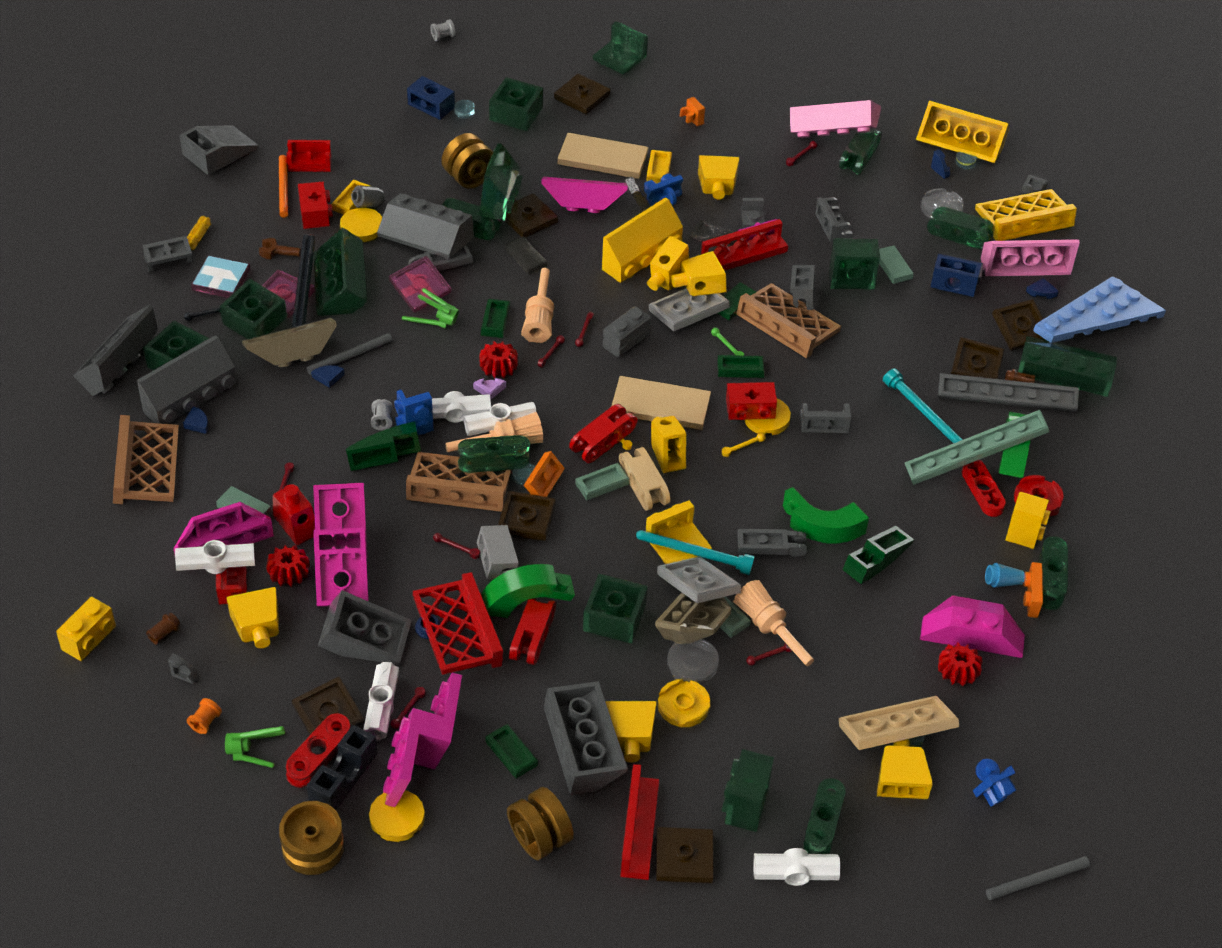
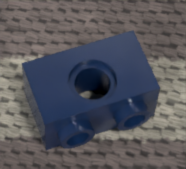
M421 76L407 88L408 105L439 120L455 108V91L424 76Z
M938 254L930 287L974 297L982 263Z

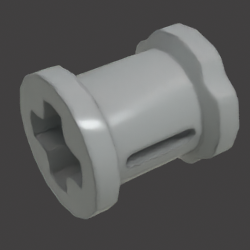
M451 19L438 25L435 23L431 24L430 27L435 41H439L440 38L447 36L454 37L456 33Z
M377 399L371 406L373 412L371 425L374 429L383 431L392 426V418L390 417L392 403L386 399Z

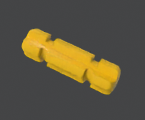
M201 216L188 234L187 239L191 251L196 248L197 243L200 242L206 230L210 227L209 217Z

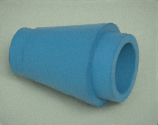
M999 563L988 565L986 568L985 581L993 588L1022 585L1024 583L1025 574L1023 570Z

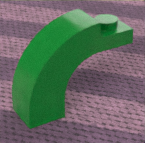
M1009 411L1006 423L1026 414ZM1030 440L1002 450L998 469L999 474L1023 478Z
M794 487L785 490L783 508L788 515H791L790 527L794 531L805 533L806 538L821 543L836 544L852 541L866 534L869 517L854 502L839 510L824 511L810 505Z
M548 564L526 565L509 570L493 579L481 593L488 614L508 618L517 605L528 599L547 597L571 601L575 596L571 576L555 573L553 565Z

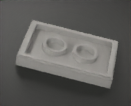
M687 288L649 304V311L672 331H677L730 308L729 301L720 293L692 296Z
M700 556L657 567V575L696 603L741 593V585Z

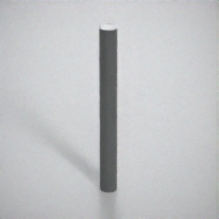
M390 333L377 337L307 367L309 375H312L311 372L316 368L342 363L392 342V336Z
M1084 856L986 889V895L989 900H993L1090 867V861Z

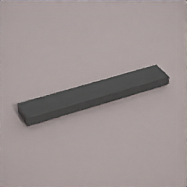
M940 373L938 397L1077 412L1079 388Z

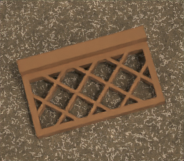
M772 283L751 296L745 293L740 297L737 309L738 316L805 358L812 355L815 347L840 332L841 329L839 324L814 309L807 310L806 304L798 300L799 305L796 308L793 304V296ZM772 292L776 296H768L767 294ZM769 303H778L780 306H771ZM785 304H790L794 307H785ZM787 314H797V317H790ZM802 315H809L812 318H803ZM804 325H815V328H808ZM820 326H826L830 329H820Z
M120 415L113 504H123V499L174 501L179 425L130 421V416ZM134 430L145 431L148 434L139 438L134 433ZM168 432L173 433V436L164 440L159 434ZM154 438L160 444L151 448L146 442ZM141 446L147 452L138 456L133 450ZM164 448L171 453L165 458L157 453ZM152 456L158 462L150 466L144 460ZM139 464L145 471L137 475L132 468ZM162 466L170 471L164 476H161L156 471ZM151 474L157 480L149 485L143 478ZM135 483L140 484L144 488L141 491H129V487ZM163 484L169 490V493H158L155 488Z
M418 452L411 475H408L406 480V500L502 512L513 463ZM421 461L432 462L433 464L425 467ZM451 464L457 467L449 470L446 466ZM475 467L481 470L473 473L470 468ZM437 469H440L443 472L436 476L433 473H431L432 471H435ZM496 470L506 471L500 475L494 473ZM461 472L467 475L460 479L457 476H455L456 474ZM484 475H487L491 479H488L483 482L479 478Z

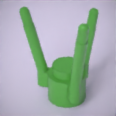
M423 288L422 292L433 300L421 294L418 295V298L438 309L436 317L439 318V321L402 316V320L437 325L446 329L447 325L453 326L455 324L459 310L426 288Z
M280 726L243 733H227L225 737L226 754H233V761H246L273 768L275 766L273 762L247 756L244 753L250 751V740L285 735L286 732L284 727Z

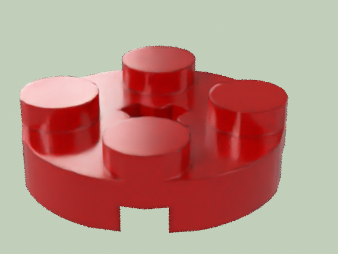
M1030 475L1020 480L1013 496L1015 504L1019 492L1030 495L1038 494L1039 497H1044V499L1049 500L1046 510L1051 511L1050 517L1059 513L1064 494L1059 484L1055 481L1051 483L1046 481L1044 476Z

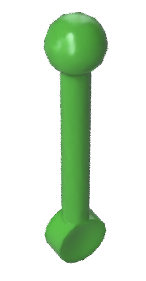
M718 328L711 330V334L717 336L735 355L744 356L742 351H737L720 334Z

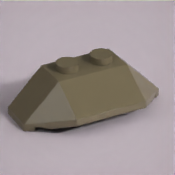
M328 318L244 340L242 344L247 350L273 365L286 367L291 365L294 360L308 361L313 359L314 355L320 354L337 324L335 320Z
M681 593L656 620L655 626L664 639L672 640L677 644H689L714 635L730 616L731 607L724 597L696 603Z

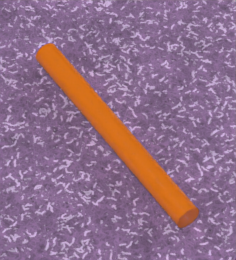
M280 155L279 215L283 218L288 216L287 156Z

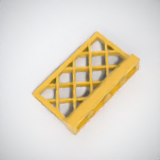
M1052 189L975 205V210L994 231L993 238L996 241L1073 227L1077 210L1073 204L1067 205Z

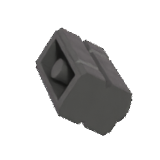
M632 307L627 313H624L603 329L604 349L616 357H621L650 335L651 317L638 307Z

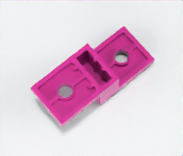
M364 483L313 485L317 607H330L331 602L341 590L369 601ZM337 503H343L347 506V511L342 516H337L333 513V507ZM339 573H345L349 576L348 584L343 587L337 586L334 582L335 576Z
M452 672L447 682H442L439 694L434 696L431 704V711H434V714L413 708L408 718L403 717L400 729L395 732L392 740V747L396 748L395 753L391 754L387 769L391 770L390 777L386 778L383 787V793L387 794L385 805L396 807L411 781L414 764L434 770L451 743L462 675Z

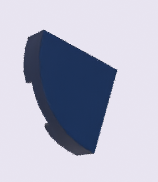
M938 149L933 153L931 168L945 179L950 176V166L947 167L944 160L946 156Z
M1044 278L1027 286L1026 290L1031 296H1047L1046 299L1054 298L1058 295V290Z
M328 365L316 368L311 374L312 378L330 388L345 375V371L341 367Z
M193 406L183 422L184 429L207 434V417L201 409Z

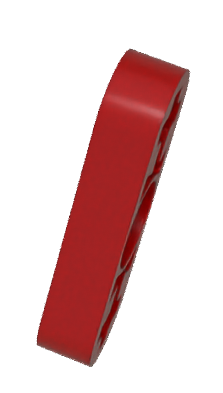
M977 460L964 465L962 476L982 511L991 517L1000 516L1003 513L1006 501L985 464L981 460ZM979 484H985V485H987L990 489H989V490H981V489L978 488L977 485H979Z

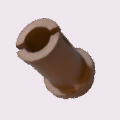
M1015 369L1007 370L1004 380L1034 383L1035 375L1016 372Z
M173 613L164 614L162 620L148 630L146 635L152 643L157 645L170 632L178 630L180 621Z

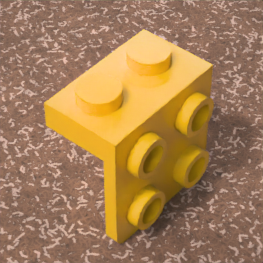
M690 500L681 504H675L667 510L647 517L646 532L712 549L693 523L694 505ZM650 543L665 564L699 557Z

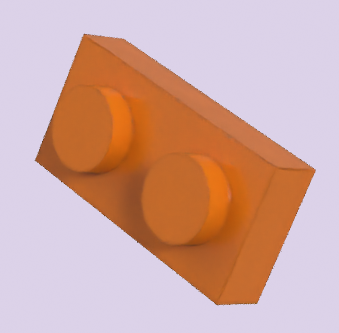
M552 451L545 452L523 486L531 495L547 497L565 468Z
M1032 562L1029 572L1024 573L1023 586L1027 587V591L1024 594L1023 604L1028 607V617L1038 618L1043 603L1042 563Z

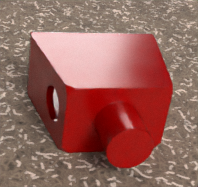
M289 484L284 489L274 493L273 516L296 546L313 538L315 530L313 507L299 488L294 484Z

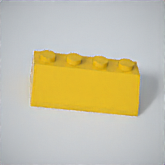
M929 101L916 140L995 163L1004 147L1009 132V124Z
M665 197L603 237L602 270L621 283L627 278H631L641 269L649 266L651 260L669 236L682 241L683 225L668 198Z

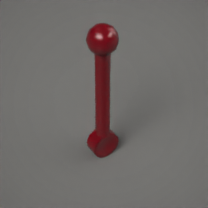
M811 141L808 147L793 158H787L786 165L793 166L795 160L809 150L815 149L818 145L817 142Z
M591 311L586 316V321L579 338L575 340L577 347H581L584 344V335L594 315Z
M563 335L557 336L554 345L543 358L539 359L538 367L543 368L555 349L565 342Z
M291 462L286 463L284 466L285 474L279 491L284 489L290 473L294 471V464Z
M441 533L433 535L435 542H443L467 552L473 559H477L480 556V550L477 548H467L444 538Z
M785 643L782 647L758 656H748L746 662L752 666L755 665L756 661L783 651L792 652V650Z
M423 687L415 689L414 697L400 715L391 721L390 725L393 729L400 728L403 717L406 716L419 698L425 696V689Z

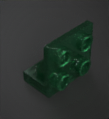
M615 21L611 25V41L593 55V60L621 74H625L647 56L648 36Z

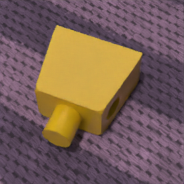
M699 155L698 176L703 193L712 194L713 198L717 200L723 199L725 195H732L738 176L739 157Z
M672 236L668 237L651 260V278L647 281L649 288L657 291L660 286L666 290L673 288L671 275L681 273V262L689 259L688 244Z
M713 251L683 260L681 262V273L671 275L673 287L686 286L689 294L692 296L727 292L726 273Z
M659 416L651 421V444L662 472L667 473L686 469V431L675 416Z
M271 587L227 597L229 614L241 640L245 643L254 641L257 648L268 647L271 643L269 637L279 634L276 588Z
M605 701L621 750L624 752L625 761L630 763L639 761L640 752L650 751L656 701Z
M909 739L893 742V746H886L881 761L877 797L928 799L932 788V779L924 750L921 747H910Z

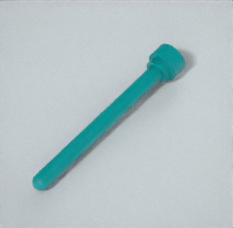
M896 368L889 370L884 375L883 382L889 388L898 389L952 443L963 440L904 383L903 375Z
M639 530L636 533L637 539L736 566L740 573L750 575L755 556L745 554L744 556L739 555L737 557L643 530Z

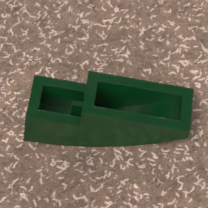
M415 421L385 429L346 448L351 471L398 462L397 456L421 451Z
M894 526L867 539L863 548L849 554L842 570L862 584L894 562L913 544L914 539L899 527Z

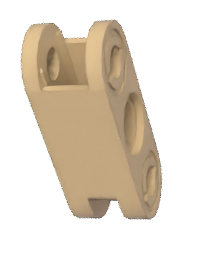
M644 447L635 449V457L633 458L629 452L619 454L620 466L629 477V484L644 510H651L653 504L661 502L663 505L670 503L668 487Z

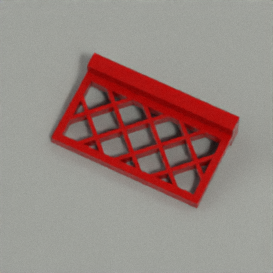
M472 572L462 574V580L413 591L415 604L422 618L442 675L490 664L492 668L502 666L503 649ZM458 590L460 593L457 600L445 596L447 592ZM430 596L435 598L436 601L431 606L422 602L421 598ZM441 601L452 606L448 613L437 608ZM457 608L467 612L468 615L464 620L453 615ZM435 614L444 619L440 625L429 621L430 615ZM448 621L460 625L456 632L444 628ZM464 628L475 632L472 639L460 635ZM440 633L451 638L447 645L436 640ZM456 640L468 645L464 652L452 648ZM472 648L482 651L484 656L475 658L468 654ZM448 653L459 659L456 663L446 665L444 658Z

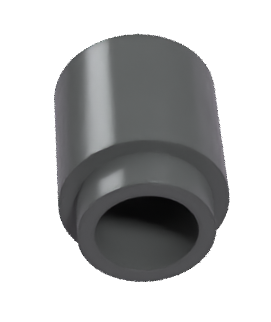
M358 185L352 191L351 199L356 207L377 208L383 205L385 195L383 190L378 187Z

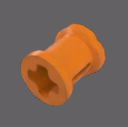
M203 698L195 714L187 718V724L200 734H206L214 718L219 717L222 713V709L217 703L208 698Z

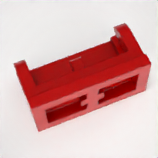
M288 140V172H331L332 155L330 140Z
M246 566L227 567L222 573L216 574V591L219 605L228 604L227 597L247 593Z

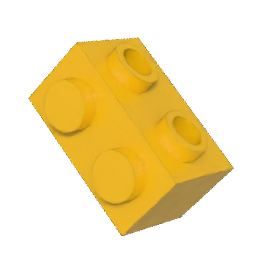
M1019 492L1005 541L1034 549L1036 541H1042L1046 527L1041 526V524L1047 525L1051 512L1046 510L1049 500Z
M91 596L56 631L61 650L82 661L116 627L112 608Z

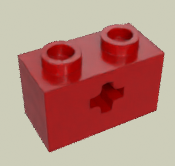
M324 181L298 184L303 229L329 226V217H333L332 205L327 204L331 203L329 190H325Z
M774 382L727 383L726 404L728 420L775 419L777 398Z

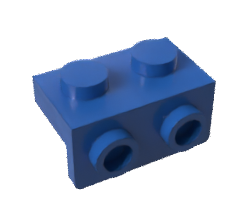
M398 390L397 400L394 401L395 409L398 413V416L395 417L396 425L415 421L418 435L434 431L432 397L430 393L426 392L406 398L403 391Z

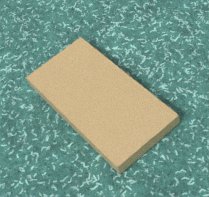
M567 133L558 156L557 164L639 179L648 154V147Z
M620 376L612 406L619 403L626 408V413H632L637 419L652 421L659 416H675L682 427L703 430L711 391Z
M937 696L840 717L839 727L857 749L862 750L959 727V719Z

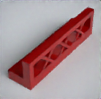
M778 219L703 241L701 254L708 253L710 247L718 246L713 252L725 271L788 251V244L781 236L783 223ZM771 229H775L773 234L766 235ZM757 234L752 240L746 241L751 235ZM737 240L732 246L727 247L731 241Z
M633 764L620 877L648 880L659 779L640 777L641 765Z

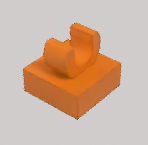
M695 97L687 99L686 107L680 109V117L686 116V123L693 122L696 126L703 125L705 107Z

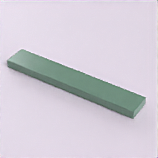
M1038 410L907 461L905 466L913 485L1046 434L1049 432V428L1041 411Z

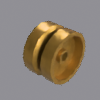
M464 133L449 142L442 155V166L462 187L467 189L475 188L487 181L494 172L496 155L488 146L484 145L479 137L472 133Z
M541 787L528 795V801L520 799L507 808L508 820L514 835L527 854L535 860H540L553 851V846L560 848L573 840L574 832L567 812L558 798L548 788Z
M305 801L293 806L284 814L280 822L279 835L282 844V854L287 865L294 871L305 875H317L331 870L340 861L344 852L342 823L337 811L326 803Z

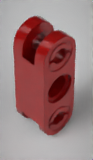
M615 404L576 433L569 443V448L575 453L583 450L582 459L586 463H592L629 435L636 427L638 419L632 413H626V408L621 404Z
M537 598L528 599L511 643L509 659L518 661L521 653L527 654L528 664L536 665L555 615L557 604L555 600H550L546 604L538 602Z
M338 713L329 715L289 757L286 763V777L292 786L299 788L307 786L322 765L326 766L338 754V743L350 729V722L346 716ZM320 746L325 749V752L314 754L311 750L314 747Z

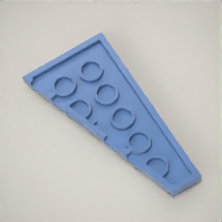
M1112 276L1038 322L1033 331L1050 343L1071 339L1074 337V334L1083 333L1088 335L1092 334L1093 330L1096 329L1105 331L1130 325L1131 321L1135 320L1144 322L1153 316L1162 318L1166 310L1141 295L1139 291L1124 284L1120 279Z

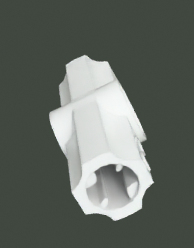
M452 391L447 393L444 398H433V419L446 418L449 422L458 423L463 421V416L490 411V395L464 396L461 392Z
M534 402L509 407L506 404L497 403L491 407L490 411L463 416L467 436L494 430L497 421L514 420L536 412Z
M211 540L205 543L203 547L175 548L176 571L206 569L209 573L218 574L225 571L227 567L255 566L254 543L225 545L219 540Z
M382 662L376 665L372 688L369 691V704L363 730L375 735L376 741L387 737L390 716L394 711L393 701L399 667L393 665L392 662Z
M801 848L789 849L784 854L754 853V878L760 880H785L787 884L794 886L804 885L809 880H839L840 857L838 854H808L806 850Z

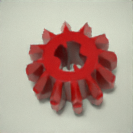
M493 341L492 345L485 344V348L481 350L479 357L481 370L485 372L486 376L492 375L494 379L497 376H501L504 379L505 375H512L514 370H517L518 353L516 349H513L512 344L505 345L504 341L500 344H497L495 341Z
M285 544L283 549L275 548L274 553L269 554L266 565L267 573H269L272 582H278L280 587L285 583L292 587L294 582L301 584L302 578L308 577L310 561L304 549L298 550L296 545L288 548Z
M959 642L954 646L948 644L945 650H942L938 659V671L942 673L943 680L951 679L952 685L955 682H959L962 687L966 682L973 684L982 671L983 661L982 657L978 656V649H969V643L965 647L961 646Z

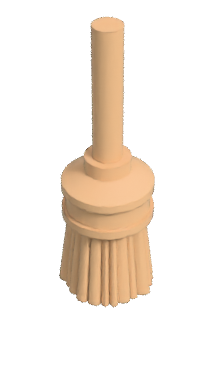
M548 268L541 269L537 296L529 298L526 303V319L521 335L528 342L544 343L552 336L551 320L553 318L554 303L546 297L550 273Z
M537 412L514 420L497 421L494 430H490L489 434L445 443L446 450L451 452L491 443L492 445L497 444L504 451L508 448H516V445L543 443L541 421Z
M760 580L750 581L743 586L741 593L736 594L733 603L753 619L754 625L758 626L763 634L770 632L774 635L778 634L806 666H810L814 659L786 629V623L784 622L786 611L780 608L777 601L772 600Z

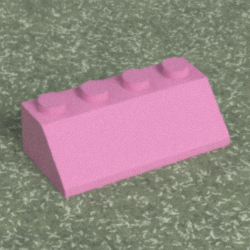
M871 100L791 107V133L796 134L798 138L810 137V134L817 133V136H829L830 132L850 134V130H857L858 133L870 132V129L877 128L881 106Z
M1079 240L984 242L981 254L985 276L1071 275L1080 242Z

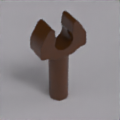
M267 238L262 240V247H259V255L270 260L276 254L300 257L301 248L280 246L276 243L275 238Z

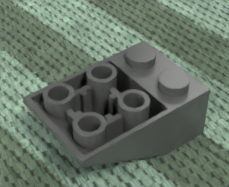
M233 125L196 126L180 135L183 156L207 175L259 148L257 143Z

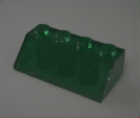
M500 143L497 144L484 175L479 216L505 220L507 214L512 213L516 196H518L519 188L522 185L523 176L519 175L520 166Z
M342 227L314 252L316 312L319 316L352 314L367 302L363 240Z
M1027 336L1018 372L1035 375L1036 380L1061 386L1077 387L1082 391L1108 397L1113 383L1117 357L1056 342L1050 343L1047 340Z

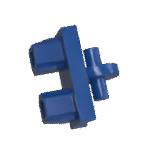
M668 173L663 175L661 182L657 184L653 180L646 181L644 183V192L647 195L646 203L649 207L665 197L669 199L672 206L675 205L677 202L676 197L682 195V176L673 177Z
M983 759L976 766V775L983 782L972 791L976 798L984 795L990 807L1004 801L1007 796L1016 791L1010 779L1016 772L1011 765L1000 773L999 766L995 761Z

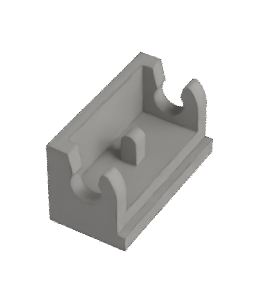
M508 525L481 526L477 546L480 550V557L487 580H492L509 571H502L506 568H517L518 559Z

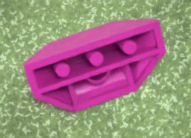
M543 177L541 182L560 206L566 207L568 211H579V208L588 209L587 212L600 213V210H605L628 190V183Z
M242 502L192 517L174 547V554L175 548L203 547L205 543L211 540H219L225 545L255 543L273 537L272 520L269 516Z
M951 596L923 617L920 640L952 646L959 642L964 647L969 643V649H978L980 651L1018 658L1023 657L1025 635L1003 604Z

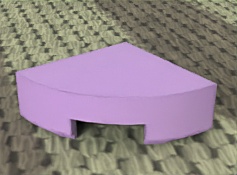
M495 378V380L480 379L473 383V389L482 395L489 394L490 400L506 388V381Z

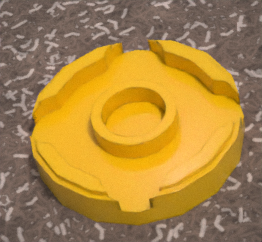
M355 208L342 216L340 219V230L343 236L349 240L371 241L379 237L377 236V231L382 216L370 208Z
M777 399L775 419H746L744 421L746 426L757 434L763 433L766 435V433H772V435H778L789 426L791 412L782 400Z
M676 679L667 683L659 693L658 711L662 718L671 725L692 727L700 724L709 713L710 696L705 687L698 682Z
M405 790L396 807L385 805L386 793L379 795L371 804L369 820L374 832L376 831L386 841L400 842L412 838L414 833L418 830L420 831L424 824L425 811L423 803L415 794Z

